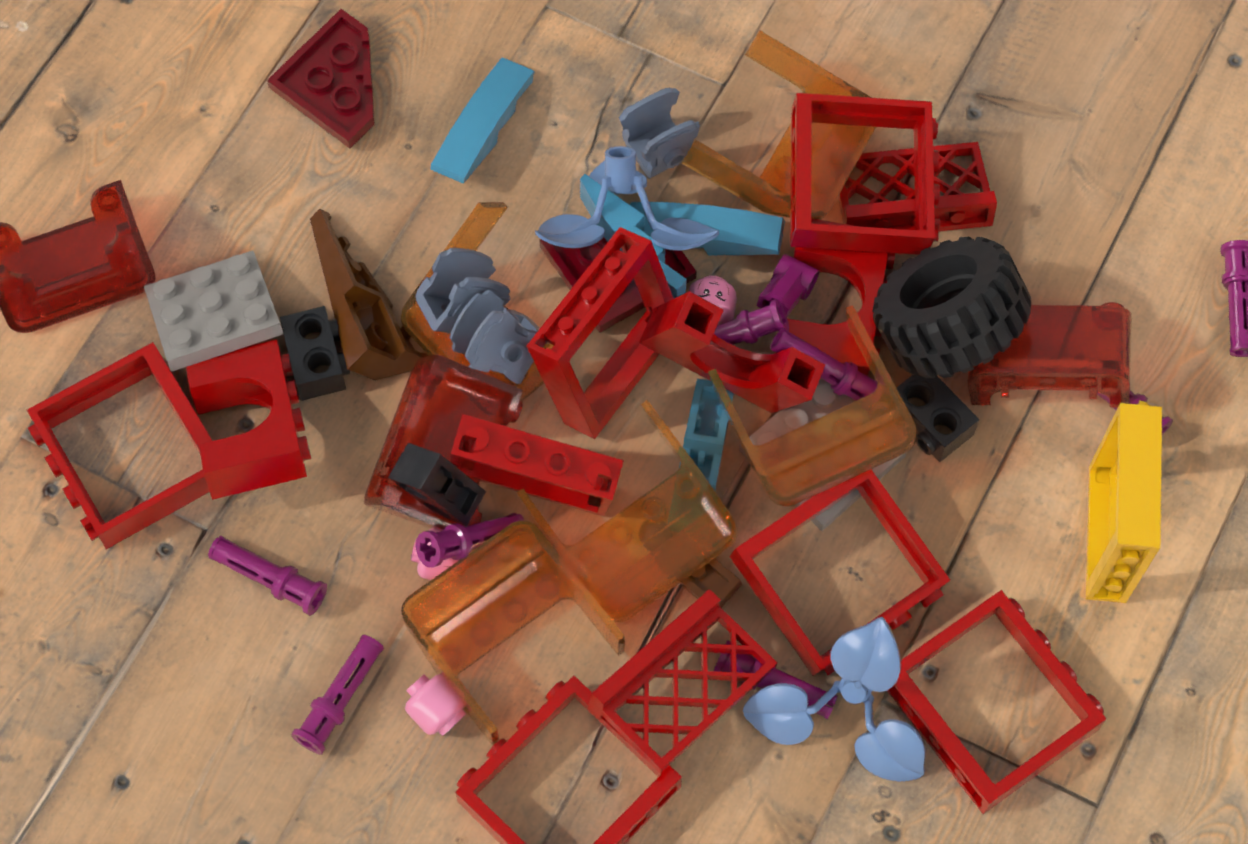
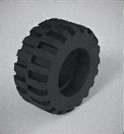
M969 236L959 237L958 241L952 242L947 240L940 242L939 246L932 249L928 247L920 251L921 254L912 259L910 257L904 261L902 267L899 270H894L887 277V283L881 284L878 289L872 311L873 320L894 360L906 372L934 379L936 375L947 378L954 376V373L960 371L963 373L974 370V366L982 362L986 364L993 360V356L999 351L1004 352L1011 346V340L1018 338L1023 332L1024 324H1027L1032 303L1028 289L1009 251L1001 244L984 237H976L975 240Z

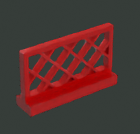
M978 142L933 146V150L939 151V166L937 173H934V184H939L940 191L944 193L943 196H940L938 207H934L935 218H939L941 222L938 232L993 226L997 199L995 192L990 190ZM914 148L831 157V166L843 224L915 230V190L900 182L907 173L914 176ZM971 155L973 161L967 170L952 162L955 157ZM892 163L901 169L892 177L878 168L882 164ZM856 167L862 170L863 173L855 181L843 174L842 168ZM944 169L959 177L952 186L937 178ZM871 176L886 184L878 193L863 185ZM967 181L979 188L980 192L964 194L959 189ZM894 189L907 198L905 200L889 201L884 197ZM855 193H858L870 200V202L867 204L849 205L848 200Z
M710 589L591 693L588 709L599 720L604 717L659 773L665 770L774 670L778 664L771 655L719 606L721 599ZM718 621L730 633V645L707 644V630ZM699 637H701V643H694ZM684 651L701 652V671L678 670V656ZM707 653L730 654V672L708 671ZM736 654L753 655L763 666L755 673L737 672ZM672 662V669H665ZM655 677L672 678V697L649 696V682ZM678 678L700 679L702 683V698L678 697ZM708 680L731 681V695L727 699H708ZM737 681H743L744 683L737 688ZM643 688V696L636 695ZM624 704H643V724L626 723L616 712ZM649 705L672 706V725L649 724ZM678 706L702 707V721L697 726L678 725ZM708 708H716L708 715ZM636 732H642L643 739ZM649 733L672 734V749L662 758L649 746ZM679 734H686V736L681 741H679Z

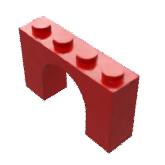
M811 218V223L855 226ZM795 247V259L820 270V272L840 276L852 284L860 296L862 307L852 318L832 325L787 318L789 323L788 332L843 364L845 362L856 364L858 371L867 376L869 370L876 371L880 349L873 347L874 337L882 336L873 320V305L881 284L887 283V280L884 279L885 269H893L896 253Z
M690 291L653 309L639 342L645 347L770 413L812 400L825 368V364L794 347L774 354H760L744 350L724 341L714 334L724 309Z
M277 339L247 346L186 367L189 389L198 415L244 404L260 405L271 410L268 417L259 426L246 433L199 444L203 474L212 500L307 477L304 461L311 459L310 449L306 436L299 437L298 432L306 431L301 409H293V404L300 403L295 381H287V377L294 376L289 354L281 355Z

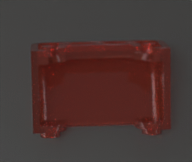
M121 180L96 189L90 198V206L94 216L24 241L21 240L15 227L8 223L0 222V309L12 330L18 333H30L142 294L145 292L144 286L155 282V271Z
M1115 302L1104 303L1101 306L1031 305L1028 322L1024 324L1023 332L1020 336L1011 340V346L1004 352L999 351L995 354L993 360L986 364L982 362L974 366V370L968 372L967 381L971 405H991V397L997 392H1001V398H1009L1010 389L1089 391V399H1097L1098 393L1107 396L1110 400V408H1118L1120 403L1130 404L1132 314L1122 304Z
M439 354L420 358L414 365L369 481L364 504L428 528L444 530L450 524H460L434 514L388 477L408 443L439 453L451 462V450L462 414L507 426L509 422L515 423L523 407V402L520 401L523 390ZM463 459L461 468L473 471L475 462ZM472 479L478 485L480 484V481ZM478 507L467 526L481 522L482 513L478 511Z

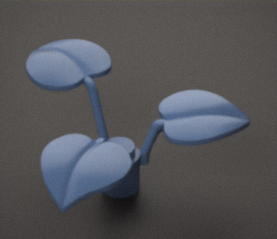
M624 146L607 149L605 151V160L589 175L590 178L602 185L595 212L591 218L587 219L573 214L558 215L545 221L538 231L535 230V235L540 239L559 247L582 248L597 243L605 235L604 228L596 224L600 221L609 190L615 195L638 192L649 225L654 230L651 233L652 241L657 246L669 250H688L701 246L719 235V230L689 219L667 218L661 223L658 222L653 215L644 190L647 186V178L636 170V151Z
M883 617L848 631L836 640L831 650V662L836 673L842 678L841 681H835L832 688L815 704L808 706L807 694L801 687L780 683L767 686L754 693L744 705L743 713L745 718L761 734L775 743L794 745L803 742L812 733L814 722L810 714L817 713L837 693H841L843 698L849 703L858 704L863 702L865 704V724L869 732L860 735L854 745L857 758L863 767L872 774L891 781L915 780L922 777L925 773L924 742L913 726L907 722L889 719L882 721L876 728L873 722L872 704L874 696L871 694L872 691L884 692L893 687L899 678L901 670L897 642Z

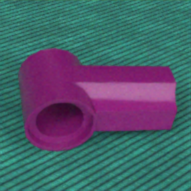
M784 254L773 272L771 281L760 294L757 306L761 309L769 306L770 301L778 299L788 317L800 299L805 301L809 297L817 282L820 270Z

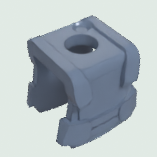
M676 88L661 89L628 106L619 116L623 127V140L627 147L636 151V161L649 179L669 168L678 166L683 161L694 156L692 143L698 135L700 124L698 121L693 122L692 120L677 126L674 124L670 112L672 105L676 104L680 93Z
M450 248L439 253L432 266L433 275L430 278H425L416 293V301L431 329L450 334L459 314L476 293L482 294L486 290H491L505 302L502 306H505L510 300L508 286L488 279L496 271L491 257L481 252L464 248Z
M486 290L482 294L476 293L463 308L450 334V339L453 342L452 350L465 354L471 369L484 372L492 370L503 373L509 380L521 384L525 374L534 362L526 345L540 328L528 316L515 310H508L502 306L505 302L491 290Z

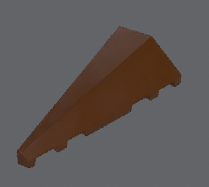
M319 208L310 218L334 317L338 323V333L347 369L376 381L426 367L431 362L427 353L418 352L409 341L413 335L408 326L399 327L391 310L393 305L365 264L363 262L357 263L351 258L347 252L351 244L346 237L341 236L338 238L330 223L331 215Z

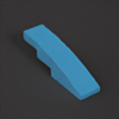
M502 57L463 109L432 161L430 170L464 184L497 144L499 131L515 113L517 100L533 82L534 70Z
M584 174L580 178V199L592 217L602 185ZM608 190L600 221L596 224L604 228L605 239L609 241L618 228L621 227L652 241L651 236L644 232L645 215ZM653 243L673 298L686 293L687 279L665 264V248Z
M630 202L632 207L645 215L644 232L651 236L654 230L649 225L642 203ZM649 202L655 219L660 223L667 218H684L719 230V235L716 238L696 247L704 248L708 256L776 255L780 253L785 227L783 217L711 205Z
M697 378L668 521V526L671 530H682L683 532L705 536L708 533L734 393L710 380Z

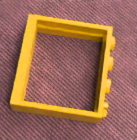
M1139 401L1138 405L1120 403L1089 465L1086 564L1087 600L1126 603L1161 548L1162 407L1150 406L1144 401Z

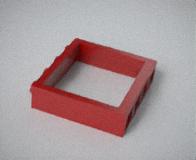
M796 93L791 109L790 247L920 255V251L928 247L931 248L934 241L938 242V230L941 222L939 218H935L934 207H938L940 186L939 184H934V173L938 171L939 151L933 150V139L937 138L938 123H936V118L932 117V102ZM812 123L914 129L915 230L811 223Z
M621 227L618 228L526 345L563 423L593 439H596L659 356V353L639 342L653 309L674 299L652 241ZM634 278L647 311L583 392L569 361ZM547 342L554 345L552 349H545L543 347Z
M154 342L27 409L34 422L33 425L28 427L38 447L43 444L47 445L51 454L44 457L56 478L64 475L69 484L62 488L73 509L81 506L87 517L80 521L91 541L99 537L106 549L209 493L202 469L105 523L52 431V428L153 375L200 454L199 444L210 442L212 439Z
M462 414L451 450V463L471 479L603 517L613 501L624 460L465 414ZM463 459L475 462L473 471L461 468ZM590 495L602 498L599 507L587 504Z
M866 461L735 548L729 556L812 676L823 669L828 676L835 671L831 662L832 648L823 655H819L753 559L855 490H858L924 583V585L872 621L883 617L892 631L912 618L908 611L918 603H921L926 608L944 596L940 588L950 581V578Z
M1002 590L901 660L899 678L893 687L887 690L982 814H985L1099 731L1106 721V717L1103 715V707L1097 698L1090 693L1086 694L1077 683V676L1071 666L1065 661L1060 662L1050 650L1051 644L1048 638L1039 629L1034 630L1024 618L1025 612L1021 605L1014 598H1008ZM993 614L996 615L1081 720L1079 724L996 784L991 781L908 675Z
M573 675L566 683L559 681L545 697L548 701L537 712L534 709L528 711L517 723L516 728L518 730L507 741L504 738L497 741L486 755L489 759L478 770L473 767L457 782L459 788L455 791L458 803L500 844H526L477 794L574 698L658 776L593 844H626L681 788L682 776L670 765L659 773L604 717L599 720L588 709L592 691Z

